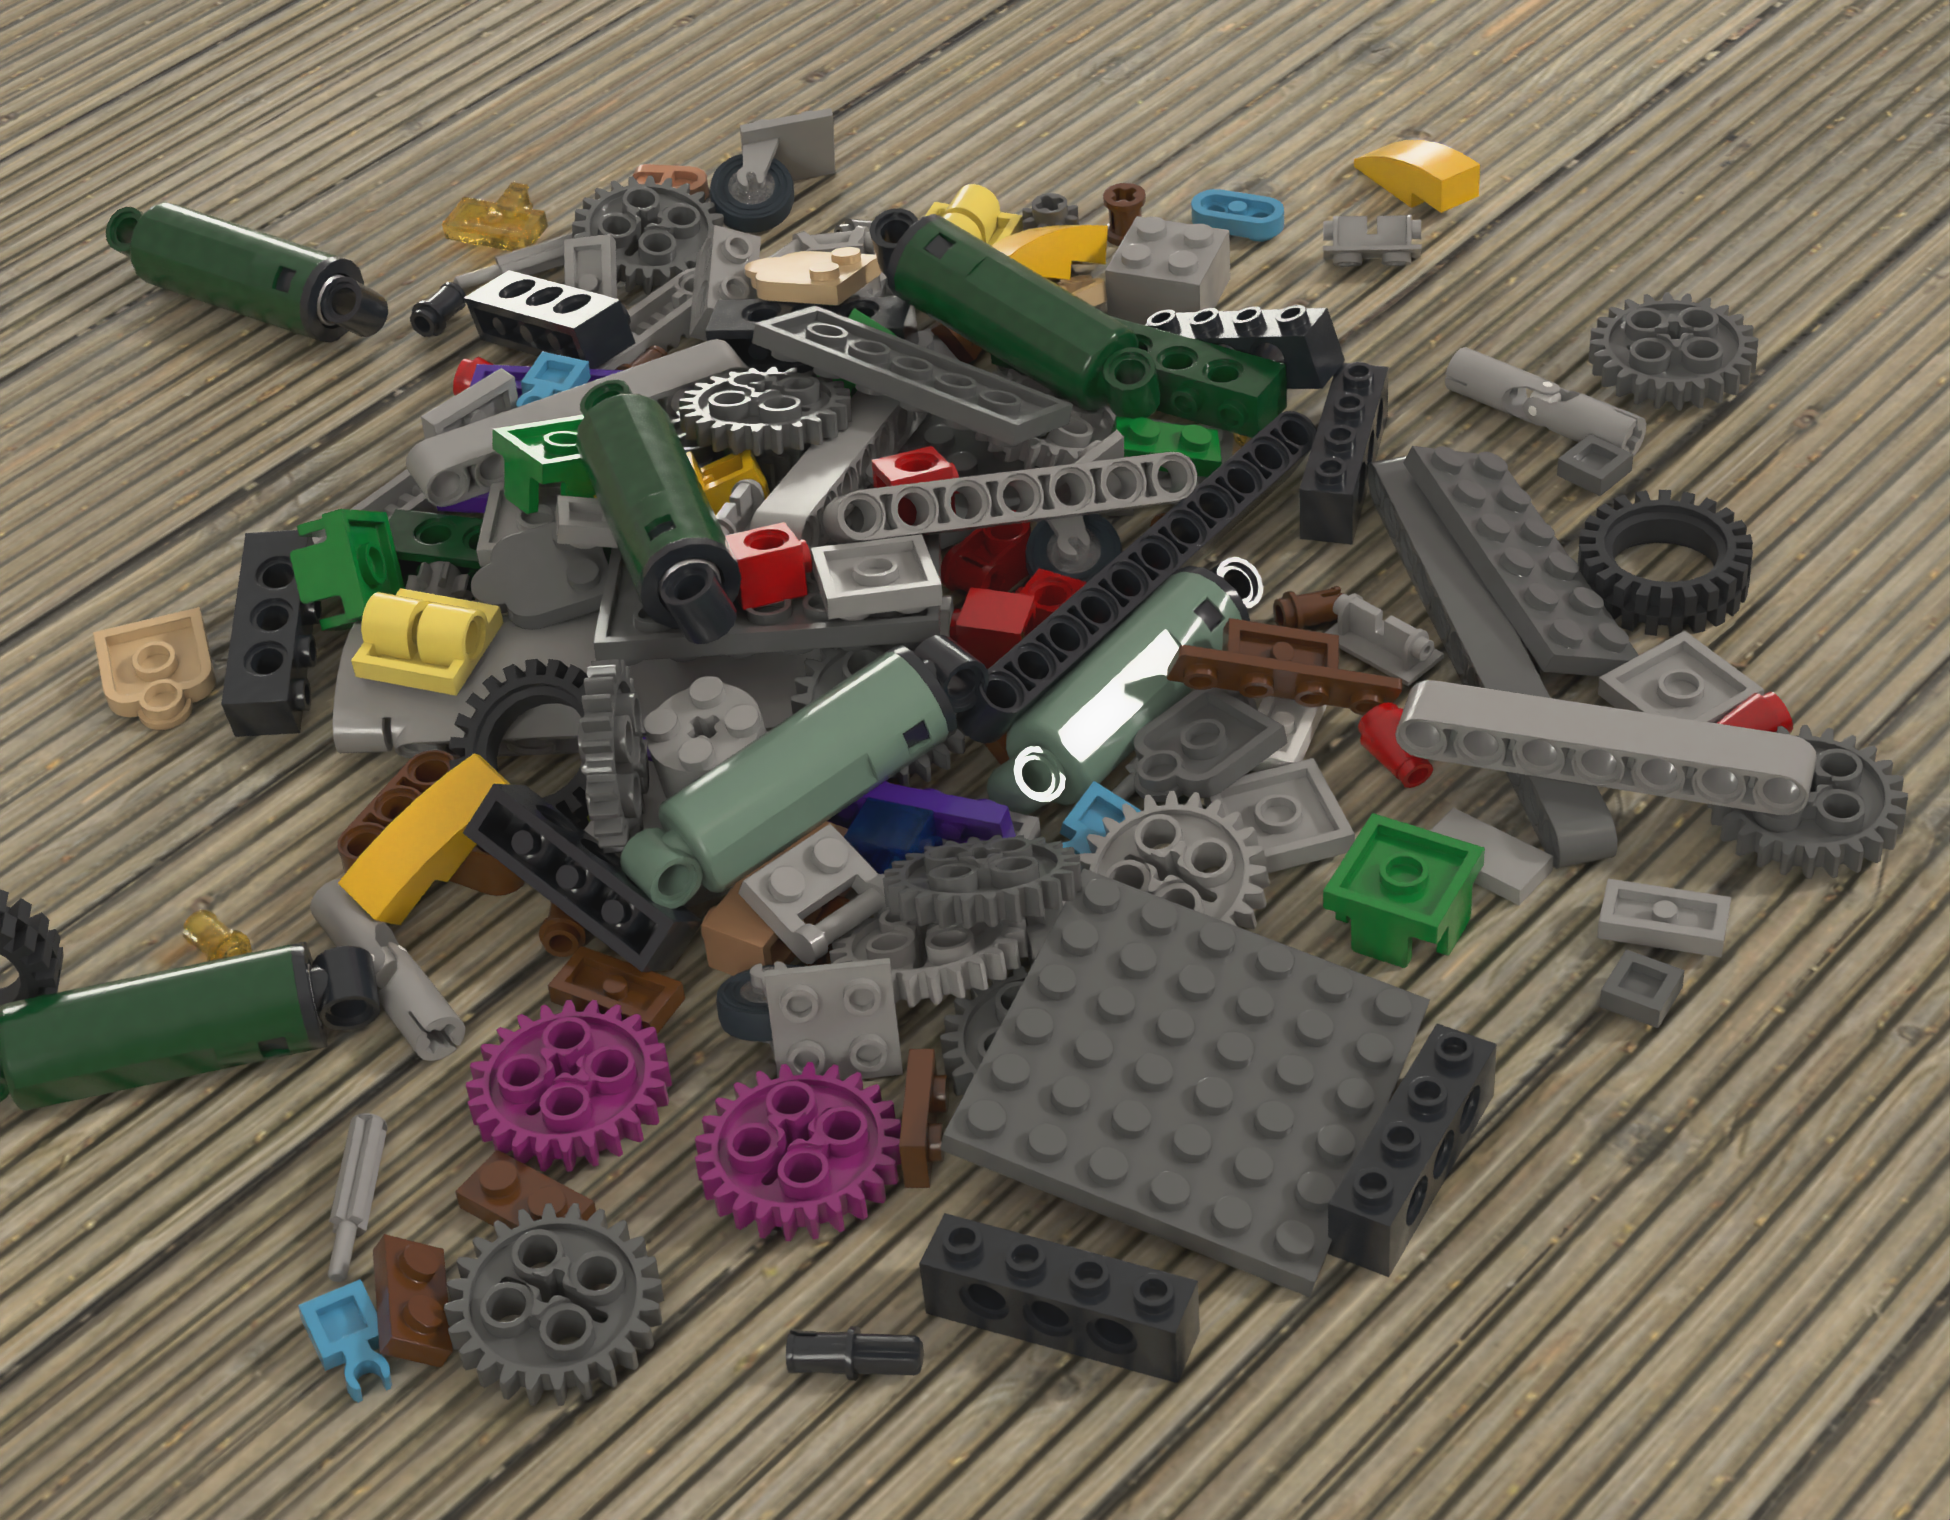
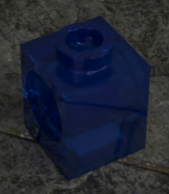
M871 797L867 798L844 835L847 842L878 874H884V870L892 869L893 861H906L905 854L907 853L924 854V847L943 846L942 838L937 836L933 810Z

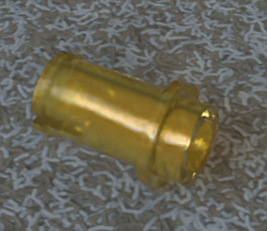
M209 910L194 912L184 923L183 928L188 930V932L183 933L184 939L207 957V962L252 952L251 943L247 935L239 930H230Z

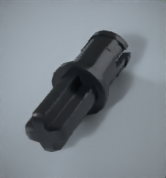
M850 1326L848 1332H816L791 1329L787 1337L786 1366L788 1373L846 1374L848 1380L857 1381L860 1374L915 1376L921 1372L923 1365V1342L916 1335L861 1334L860 1327Z

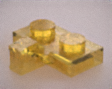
M511 182L496 202L463 197L442 223L446 239L512 252L534 245L548 227L545 211L532 209L533 203L530 202L528 185Z

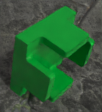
M583 415L494 428L492 430V449L504 458L505 498L524 513L532 514L538 512L539 483L543 485L561 482V496L594 498L595 492L576 446L578 426L584 418Z
M338 509L321 514V519L297 525L299 537L319 538L327 536L326 540L322 543L293 550L290 553L301 602L314 603L340 596L345 611L343 614L319 620L321 631L351 629L355 622L362 621L365 606L373 594L381 592L396 595L400 588L405 589L387 512Z
M1372 813L1324 888L1323 908L1334 911L1335 919L1348 923L1351 919V949L1358 954L1406 968L1412 959L1414 937L1436 944L1437 953L1449 956L1471 918L1472 887L1484 866L1485 847Z

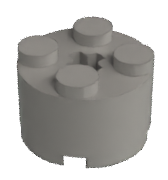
M704 676L696 679L690 688L668 698L656 710L650 712L644 720L647 746L667 799L766 733L759 706L754 698L740 688L723 684L722 680L716 676Z

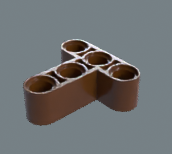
M428 750L416 754L339 837L337 845L345 873L399 814L450 771L449 761L455 760L451 754L441 750ZM477 844L449 879L453 883L493 896L511 894L525 884L524 880Z

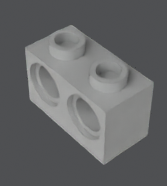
M714 225L696 256L689 337L707 341L705 330L718 300L756 299L757 289L752 287L751 278L745 275V265L759 259L761 237Z

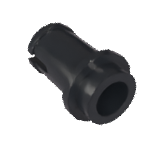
M446 282L427 301L421 300L413 306L410 316V322L414 330L424 337L438 336L444 332L446 322L466 306L464 299L466 294L463 289L453 282Z

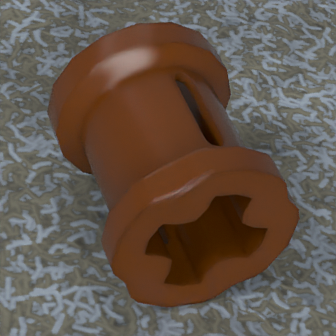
M1118 183L1108 187L1103 193L1104 206L1109 212V223L1106 225L1108 226L1107 241L1116 246H1120L1137 216L1142 217L1141 207L1146 202L1145 190L1133 183Z

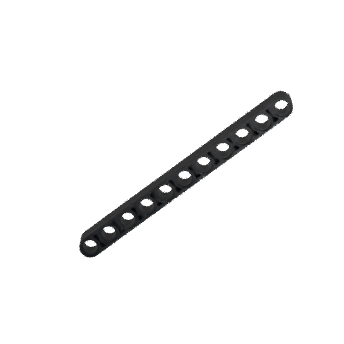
M1285 411L1279 414L1199 484L1187 498L1182 499L988 669L989 684L987 691L983 692L980 682L975 692L977 696L976 705L965 712L957 713L956 719L964 734L972 740L983 744L999 740L1009 731L1019 717L1177 569L1192 566L1282 485L1311 451L1317 432L1311 420L1295 411Z

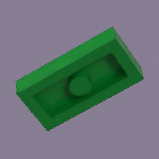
M1115 416L1111 434L1118 430L1124 436V457L1180 452L1189 457L1195 465L1197 476L1209 477L1222 464L1219 435L1216 429H1208L1196 424L1179 425L1156 422L1143 417L1134 419ZM1160 466L1158 470L1168 472V470L1162 466Z

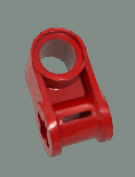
M1030 522L974 530L960 544L953 546L946 553L941 562L942 586L951 591L961 589L967 593L970 587L1008 592L1021 579L1029 575L1026 568L1025 550L1031 534Z

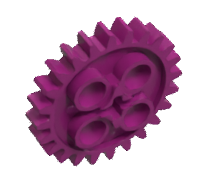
M567 1000L563 1006L562 1013L555 1015L547 1005H542L540 1009L541 1019L532 1021L527 1016L520 1014L517 1016L520 1028L517 1031L513 1032L499 1027L496 1031L500 1045H481L480 1049L484 1061L472 1062L470 1064L473 1080L466 1082L473 1124L478 1125L481 1140L483 1142L493 1141L495 1151L499 1150L507 1154L513 1150L514 1158L524 1164L533 1156H537L540 1171L544 1172L551 1166L554 1159H563L567 1172L573 1170L577 1157L585 1156L593 1167L598 1166L600 1159L599 1151L608 1149L612 1154L620 1157L623 1155L620 1141L628 1138L641 1143L644 1140L641 1124L658 1125L660 1120L657 1107H664L669 1104L667 1087L672 1086V1079L664 1043H658L656 1029L654 1027L643 1029L639 1014H634L622 1020L621 1006L617 1004L611 1007L605 1014H600L597 1000H592L583 1012H576L572 1000Z
M807 1062L801 1075H793L787 1064H781L779 1078L773 1080L760 1070L756 1072V1087L751 1089L742 1083L736 1082L733 1084L736 1100L732 1101L718 1097L715 1100L717 1116L708 1115L702 1118L704 1134L695 1137L698 1153L695 1156V1163L699 1181L702 1182L704 1197L706 1200H715L716 1211L720 1217L733 1213L735 1226L739 1230L747 1227L755 1220L757 1222L759 1238H765L777 1226L783 1228L785 1241H792L797 1228L806 1227L809 1235L814 1240L819 1238L820 1224L829 1222L837 1231L842 1232L845 1230L843 1215L851 1213L855 1217L865 1220L868 1217L865 1200L883 1204L886 1201L884 1185H894L899 1181L897 1165L901 1164L899 1149L901 1122L900 1119L895 1117L894 1103L892 1100L882 1101L881 1089L878 1084L863 1089L862 1075L859 1072L852 1074L842 1081L840 1079L839 1066L835 1064L823 1076L816 1075L813 1062Z

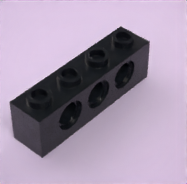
M510 270L464 297L481 340L539 357L541 352L571 357L589 361V368L596 369L636 343L629 326L631 323L630 315L625 306L616 298Z
M849 297L840 305L767 301L763 299L718 300L705 330L707 341L715 339L726 341L749 369L754 368L759 372H767L771 367H776L778 372H786L791 368H797V373L813 370L814 367L802 362L778 360L771 355V350L752 343L755 323L812 306L821 307L847 318L855 308L893 332L897 337L917 345L919 342L915 307L898 297Z
M1293 305L1284 309L1261 310L1259 307H1247L1240 311H1218L1215 308H1207L1198 312L1186 313L1162 310L1151 315L1145 325L1286 364L1287 389H1323L1345 361L1328 308H1305L1303 305Z
M1364 362L1343 363L1333 375L1299 488L1300 539L1353 545L1369 487L1368 465L1370 462L1376 461L1388 418L1389 367L1369 365Z
M298 530L245 533L221 702L235 737L300 733L303 711H309L311 708V687L307 674L308 667H315L317 649L312 633L313 625L320 624L319 620L322 619L321 601L302 603L300 600L290 553L293 550L314 545L312 537H299Z
M493 784L463 831L464 835L641 972L672 970L703 923V920L683 905L670 909L654 903L622 871L621 858L615 853H604L603 848H599V841L526 785Z
M1438 1023L1435 1025L1328 1203V1237L1332 1239L1328 1251L1329 1255L1387 1277L1391 1275L1494 1096L1497 1044Z
M944 1213L919 1263L926 1314L1174 1383L1179 1382L1200 1332L1197 1280Z

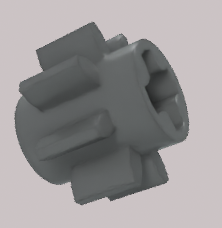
M1046 193L1039 195L1032 201V208L1022 209L1023 231L1046 226L1079 225L1078 206H1068L1067 199L1060 194Z
M437 561L431 564L421 563L418 576L409 575L405 588L407 590L472 601L473 598L472 592L467 590L470 576L462 574L455 565L447 561Z

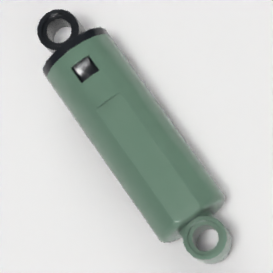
M1229 557L1210 570L1196 566L1177 569L1014 722L1006 737V751L1009 760L994 769L988 778L987 792L989 800L1008 806L1011 812L1024 815L1032 814L1049 802L1062 805L1078 803L1093 781L1100 784L1135 750L1134 738L1142 727L1195 690L1185 686L1184 683L1167 680V667L1179 646L1190 645L1222 650L1223 628L1228 619L1250 621L1248 610L1258 604L1263 594V583L1257 569L1250 562L1239 557Z
M934 635L925 639L915 649L914 653L902 645L893 647L663 801L659 806L658 812L663 829L658 827L647 828L635 834L627 842L620 859L622 871L654 903L670 909L687 903L696 894L701 884L711 892L721 893L955 734L958 727L955 713L965 712L976 705L977 696L975 692L980 682L983 692L987 691L989 671L981 661L945 635Z

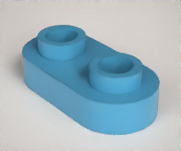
M1211 189L1198 193L1191 201L1193 224H1206L1212 228L1229 230V235L1249 238L1256 242H1264L1272 239L1284 229V206L1280 201L1271 197Z

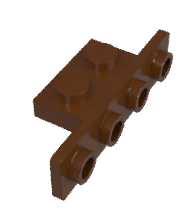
M1229 618L1223 628L1222 650L1181 645L1167 667V680L1184 683L1185 686L1191 689L1207 690L1220 688L1239 691L1245 697L1255 699L1269 696L1295 700L1299 705L1306 707L1336 706L1348 708L1358 715H1365L1370 709L1379 704L1394 703L1402 692V679L1338 669L1339 635Z

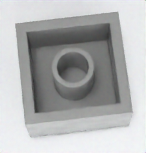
M1137 216L1105 270L1108 315L1146 325L1147 319L1151 315L1162 310L1186 313L1215 308L1230 280L1229 230L1212 228L1206 224H1185L1165 221L1159 217L1145 218Z

